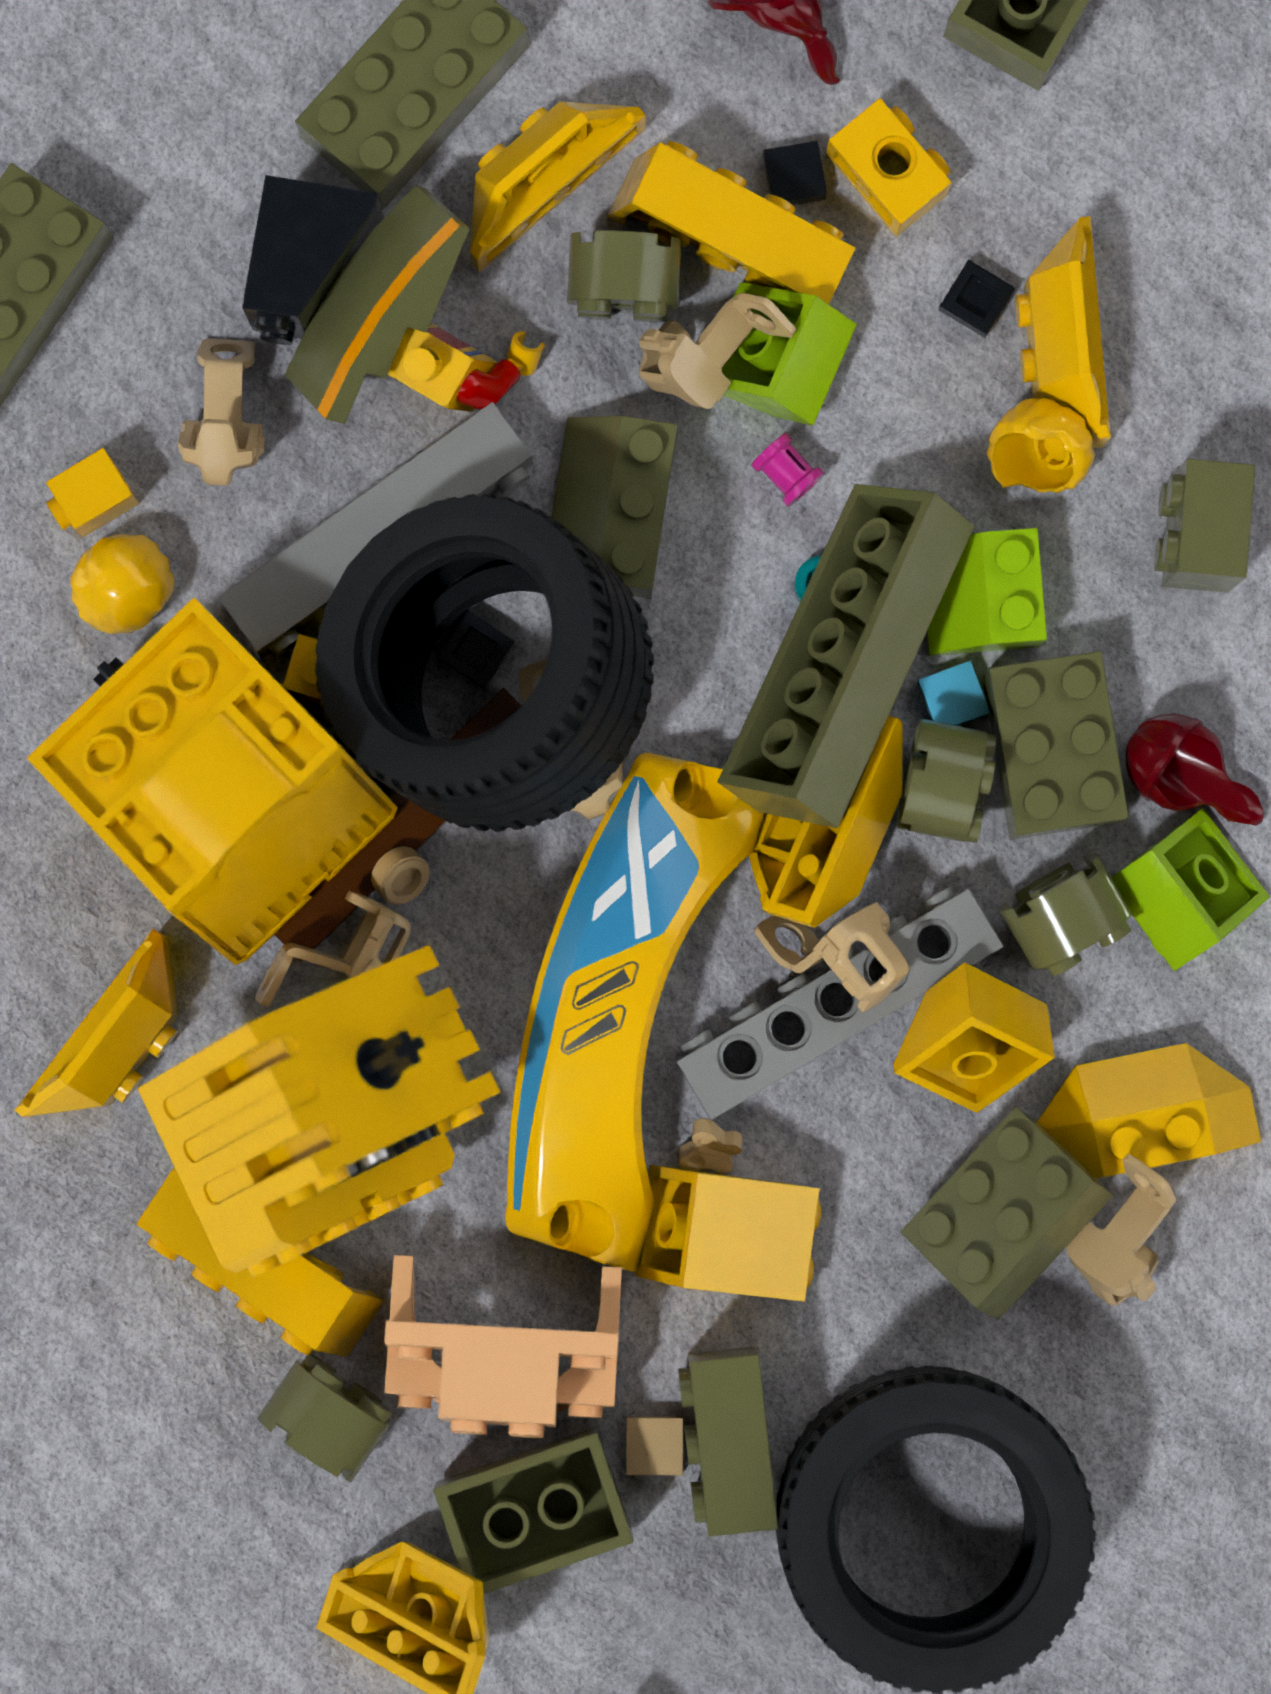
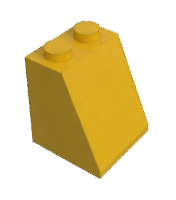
M650 1164L648 1177L655 1204L635 1272L636 1277L687 1289L805 1302L807 1287L811 1284L814 1274V1263L811 1253L814 1231L818 1228L821 1220V1205L818 1201L820 1188Z

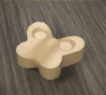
M706 1118L697 1119L693 1122L692 1141L679 1148L678 1166L687 1170L700 1171L712 1169L720 1174L729 1173L733 1168V1155L742 1152V1134L737 1131H724L712 1120Z

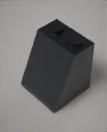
M265 175L242 309L252 330L260 332L259 338L261 340L280 345H292L293 338L302 339L309 322L340 272L374 228L384 219L377 193Z

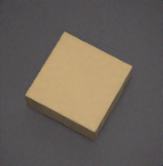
M626 1416V1475H683V1416Z

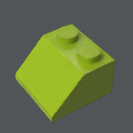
M740 282L734 297L739 293H746L768 298L795 326L796 332L791 338L772 336L753 327L722 367V373L731 382L724 396L775 418L814 426L857 324L815 295ZM750 308V310H751L754 314H759V315H761L762 317H764L765 319H767V320H769V321H772V320H771L767 315H765L764 313H762V312H760V311H758V310H756V309Z
M1038 528L971 534L928 627L929 656L1040 648L1047 640Z
M1204 808L1170 831L1111 877L1132 912L1131 915L1149 937L1154 949L1164 957L1173 971H1176L1220 942L1270 898Z

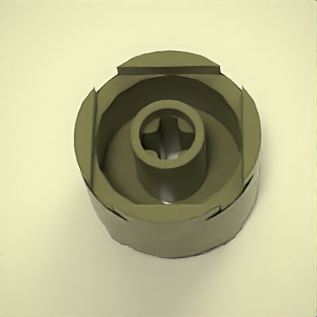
M602 230L594 231L593 242L582 243L581 232L571 233L567 303L577 306L579 318L611 319V310L613 309L632 310L633 320L666 322L667 311L679 308L682 240L671 236V246L665 247L658 246V234Z
M919 719L904 778L906 780L904 796L907 797H901L897 829L960 842L977 843L983 820V810H980L983 795H989L994 777L995 761L992 760L997 735L987 734L986 731Z
M1097 853L1083 856L1088 865L1087 867L1074 871L1070 862L1066 863L1018 891L1015 896L1020 904L1014 909L1006 902L1000 906L999 911L1033 969H1049L1052 976L1059 975L1081 962L1082 958L1079 952L1096 942H1099L1101 947L1109 946L1130 933L1131 929L1126 920L1131 916L1132 912Z
M310 1353L309 1356L306 1355L303 1361H295L257 1419L270 1432L277 1425L288 1433L284 1443L336 1477L342 1473L346 1481L352 1482L391 1425L388 1418L392 1413L381 1405L383 1401L360 1384L354 1382L350 1390L345 1388V1382L335 1375L337 1371L328 1363Z

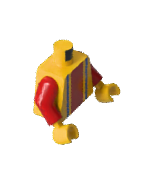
M430 323L427 332L407 327L388 375L447 409L474 412L475 408L481 410L491 402L496 405L519 381L521 375L528 376L534 374L545 344L541 342L536 348H527L523 346L527 333L525 331H518L512 337L506 358L497 362Z

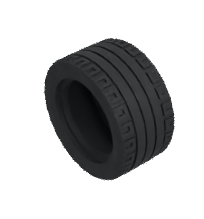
M471 494L462 498L449 497L445 500L435 501L425 507L405 514L374 536L351 561L328 600L319 629L316 645L317 691L321 694L320 704L321 709L326 713L325 720L329 727L334 729V737L337 742L343 745V750L354 758L362 769L369 772L377 780L417 806L450 824L455 823L463 828L472 826L479 831L492 829L495 832H500L507 828L520 830L525 826L534 827L541 824L544 820H552L567 811L569 812L578 803L591 797L594 792L606 783L613 772L615 773L620 767V764L629 754L634 740L640 734V729L647 715L646 709L651 700L652 685L654 683V674L652 673L654 655L651 652L653 643L651 637L646 632L648 624L646 618L641 615L642 608L633 599V593L630 588L623 583V580L573 533L558 523L553 517L548 516L544 511L538 508L533 509L523 501L515 502L510 497L496 499L493 495L488 494L482 496ZM515 591L544 594L551 617V648L545 670L530 697L507 720L482 734L458 740L433 739L423 715L422 682L431 652L444 631L463 612L489 597Z
M926 1365L917 1368L910 1366L895 1371L889 1370L879 1376L872 1375L866 1378L867 1380L850 1386L849 1390L842 1395H836L831 1403L821 1408L814 1420L809 1421L801 1437H798L794 1443L795 1447L792 1453L788 1455L784 1473H782L780 1478L776 1506L778 1525L776 1537L786 1580L795 1602L811 1629L823 1640L828 1649L833 1650L837 1654L839 1659L848 1662L861 1674L871 1675L873 1680L880 1683L882 1681L889 1683L892 1687L900 1690L902 1687L911 1688L912 1692L915 1693L931 1691L933 1694H942L943 1690H952L953 1694L962 1693V1690L969 1688L974 1690L983 1689V1684L991 1681L995 1685L1002 1681L1001 1678L1009 1674L1013 1676L1019 1673V1668L1027 1662L1030 1665L1037 1660L1036 1656L1043 1650H1049L1052 1647L1050 1642L1054 1640L1056 1635L1062 1636L1065 1631L1064 1626L1069 1619L1072 1620L1076 1615L1075 1607L1077 1602L1083 1601L1086 1582L1090 1581L1092 1575L1089 1567L1090 1563L1095 1560L1093 1545L1094 1541H1096V1531L1093 1530V1522L1096 1519L1091 1507V1493L1085 1483L1086 1478L1079 1468L1074 1453L1048 1420L1018 1395L990 1379L965 1370ZM951 1434L985 1445L1001 1456L1008 1465L1018 1485L1023 1503L1024 1530L1019 1553L1008 1575L982 1601L960 1612L944 1616L920 1617L907 1615L887 1608L873 1600L855 1584L845 1570L839 1547L840 1513L846 1494L855 1477L882 1450L896 1442L918 1435Z

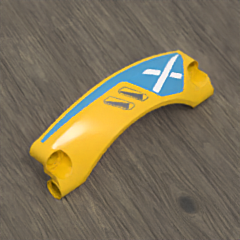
M649 752L640 754L634 760L629 774L622 783V787L618 790L610 804L611 808L605 813L592 837L566 894L543 957L529 1008L518 1063L510 1124L507 1206L505 1212L506 1226L515 1235L632 1272H636L655 1204L644 1158L641 1112L644 1066L655 1012L671 966L691 925L723 880L753 852L764 813L758 812L717 783L723 769Z

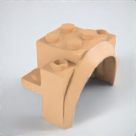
M394 1255L389 1321H386L384 1344L387 1346L385 1394L387 1396H397V1407L431 1409V1400L433 1399L439 1403L438 1418L442 1422H451L450 1431L456 1434L487 1435V1424L509 1425L508 1435L512 1437L544 1438V1427L556 1428L557 1413L568 1408L569 1417L602 1418L603 1408H614L622 1268L602 1266L600 1309L595 1332L416 1322L414 1256ZM432 1350H442L441 1368L433 1361ZM560 1357H571L570 1368L559 1376Z

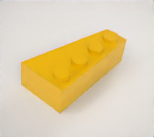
M668 141L667 145L659 142L634 159L607 215L608 218L625 225L629 216L648 224L647 227L651 231L650 233L658 234V241L667 246L671 245V236L682 240L683 247H687L688 244L697 247L696 254L700 257V261L716 269L735 273L738 267L748 271L744 278L747 283L815 295L827 304L830 303L856 249L842 241L844 234L839 229L819 220H814L813 224L794 215L796 208L791 203L778 196L766 194L763 198L745 188L747 181L743 177L724 168H717L716 171L696 162L698 159L696 152L680 143Z
M173 1167L136 1223L137 1226L151 1235L147 1241L151 1248L172 1261H176L179 1255L196 1266L191 1273L195 1279L216 1292H220L223 1286L240 1297L235 1305L239 1310L262 1324L266 1322L267 1318H270L285 1329L280 1336L281 1339L308 1356L314 1349L315 1351L348 1357L385 1301L368 1289L367 1291H362L346 1286L341 1282L344 1273L309 1253H305L304 1256L300 1255L255 1278H252L248 1268L238 1273L223 1268L175 1167Z

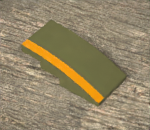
M416 185L374 228L346 264L309 322L286 370L285 376L327 420L345 424L366 373L386 379L407 327L427 332L470 228L426 188Z

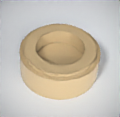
M406 846L397 847L385 853L374 866L371 875L372 886L388 903L394 905L404 904L416 898L423 891L429 880L430 869L427 862L413 848Z

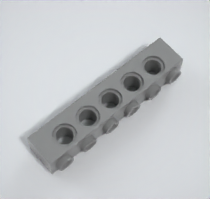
M949 886L922 902L928 913L909 924L903 914L890 921V928L887 934L906 958L910 969L905 978L884 1001L865 1013L857 1007L859 1000L852 995L850 1008L844 1015L832 1016L825 1012L820 1003L823 989L829 984L842 985V981L832 969L813 981L804 972L777 988L783 998L763 1010L757 1000L730 1016L729 1019L734 1028L719 1037L714 1038L708 1029L681 1045L680 1047L685 1057L676 1061L709 1119H715L922 996L929 988L964 962L974 965L1004 947L970 889L968 888L956 895L953 888ZM925 927H936L947 938L946 951L939 958L926 957L918 948V935ZM853 943L850 947L848 958L871 986L874 982L869 975V965L875 956L868 948L859 952L855 943ZM780 1013H793L800 1018L803 1024V1034L799 1041L793 1045L779 1043L772 1034V1022ZM733 1041L746 1042L754 1050V1065L746 1073H732L724 1065V1049Z

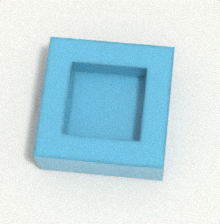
M971 660L918 679L917 681L931 721L959 726L990 713Z

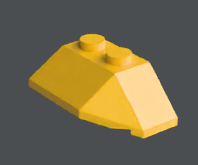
M560 101L549 111L545 107H541L532 113L519 128L522 134L510 145L505 147L503 143H499L490 149L478 162V167L481 170L475 174L470 255L472 265L478 272H481L646 129L645 113L636 106Z
M1091 216L1079 217L1029 276L1023 288V294H1016L1015 314L1018 328H1027L1028 349L1020 350L1022 382H1031L1033 398L1054 399L1062 406L1069 407L1086 420V426L1093 436L1092 446L1097 448L1105 446L1111 438L1092 222Z
M888 716L838 828L764 813L753 852L749 855V859L761 895L762 909L766 913L816 928L859 896L902 796L903 722L898 718Z
M152 928L129 961L14 1111L22 1117H32L111 1106L115 1099L124 1103L131 1096L143 1079V1076L137 1070L150 1053L158 1058L170 1045L178 1032L171 1027L179 1014L169 938L166 935Z
M1188 1043L1075 1065L1037 1120L1096 1178L1126 1173L1122 1159L1127 1154H1131L1149 1168L1215 1155L1261 1142L1250 1087Z
M403 1541L366 1558L353 1568H345L333 1574L316 1627L319 1631L427 1694H474L490 1641L483 1582L420 1547Z

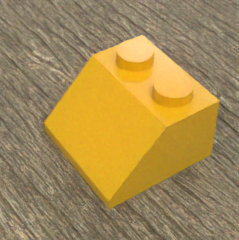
M964 962L925 992L893 1063L894 1073L978 1113L1055 1058L1048 1006L1046 1003Z

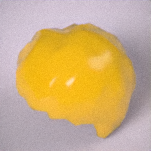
M1049 398L1025 399L1009 409L993 428L987 450V456L991 462V472L1003 488L1022 485L1037 492L1050 491L1054 493H1060L1066 489H1074L1081 483L1093 464L1095 454L1092 446L1093 436L1086 426V420L1071 408L1064 407L1056 400Z
M115 534L102 537L80 556L70 576V585L72 587L71 600L77 607L78 616L98 631L108 634L133 633L136 630L143 629L172 598L175 581L174 575L170 570L169 558L160 552L157 543L145 535Z

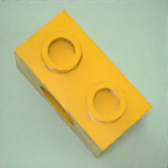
M879 98L828 140L826 155L897 237L947 196L952 183L947 176L951 174V171L937 151L933 148L925 151L912 136L915 128L907 115L897 106L889 109L884 101ZM885 154H897L906 162L907 170L899 175H889L881 170L878 159Z

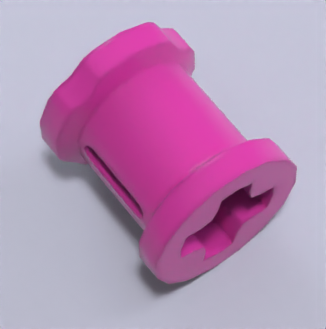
M784 433L771 443L752 462L751 466L755 471H763L784 494L783 503L790 507L804 496L825 473L820 467L813 469L791 445L793 439L787 433Z

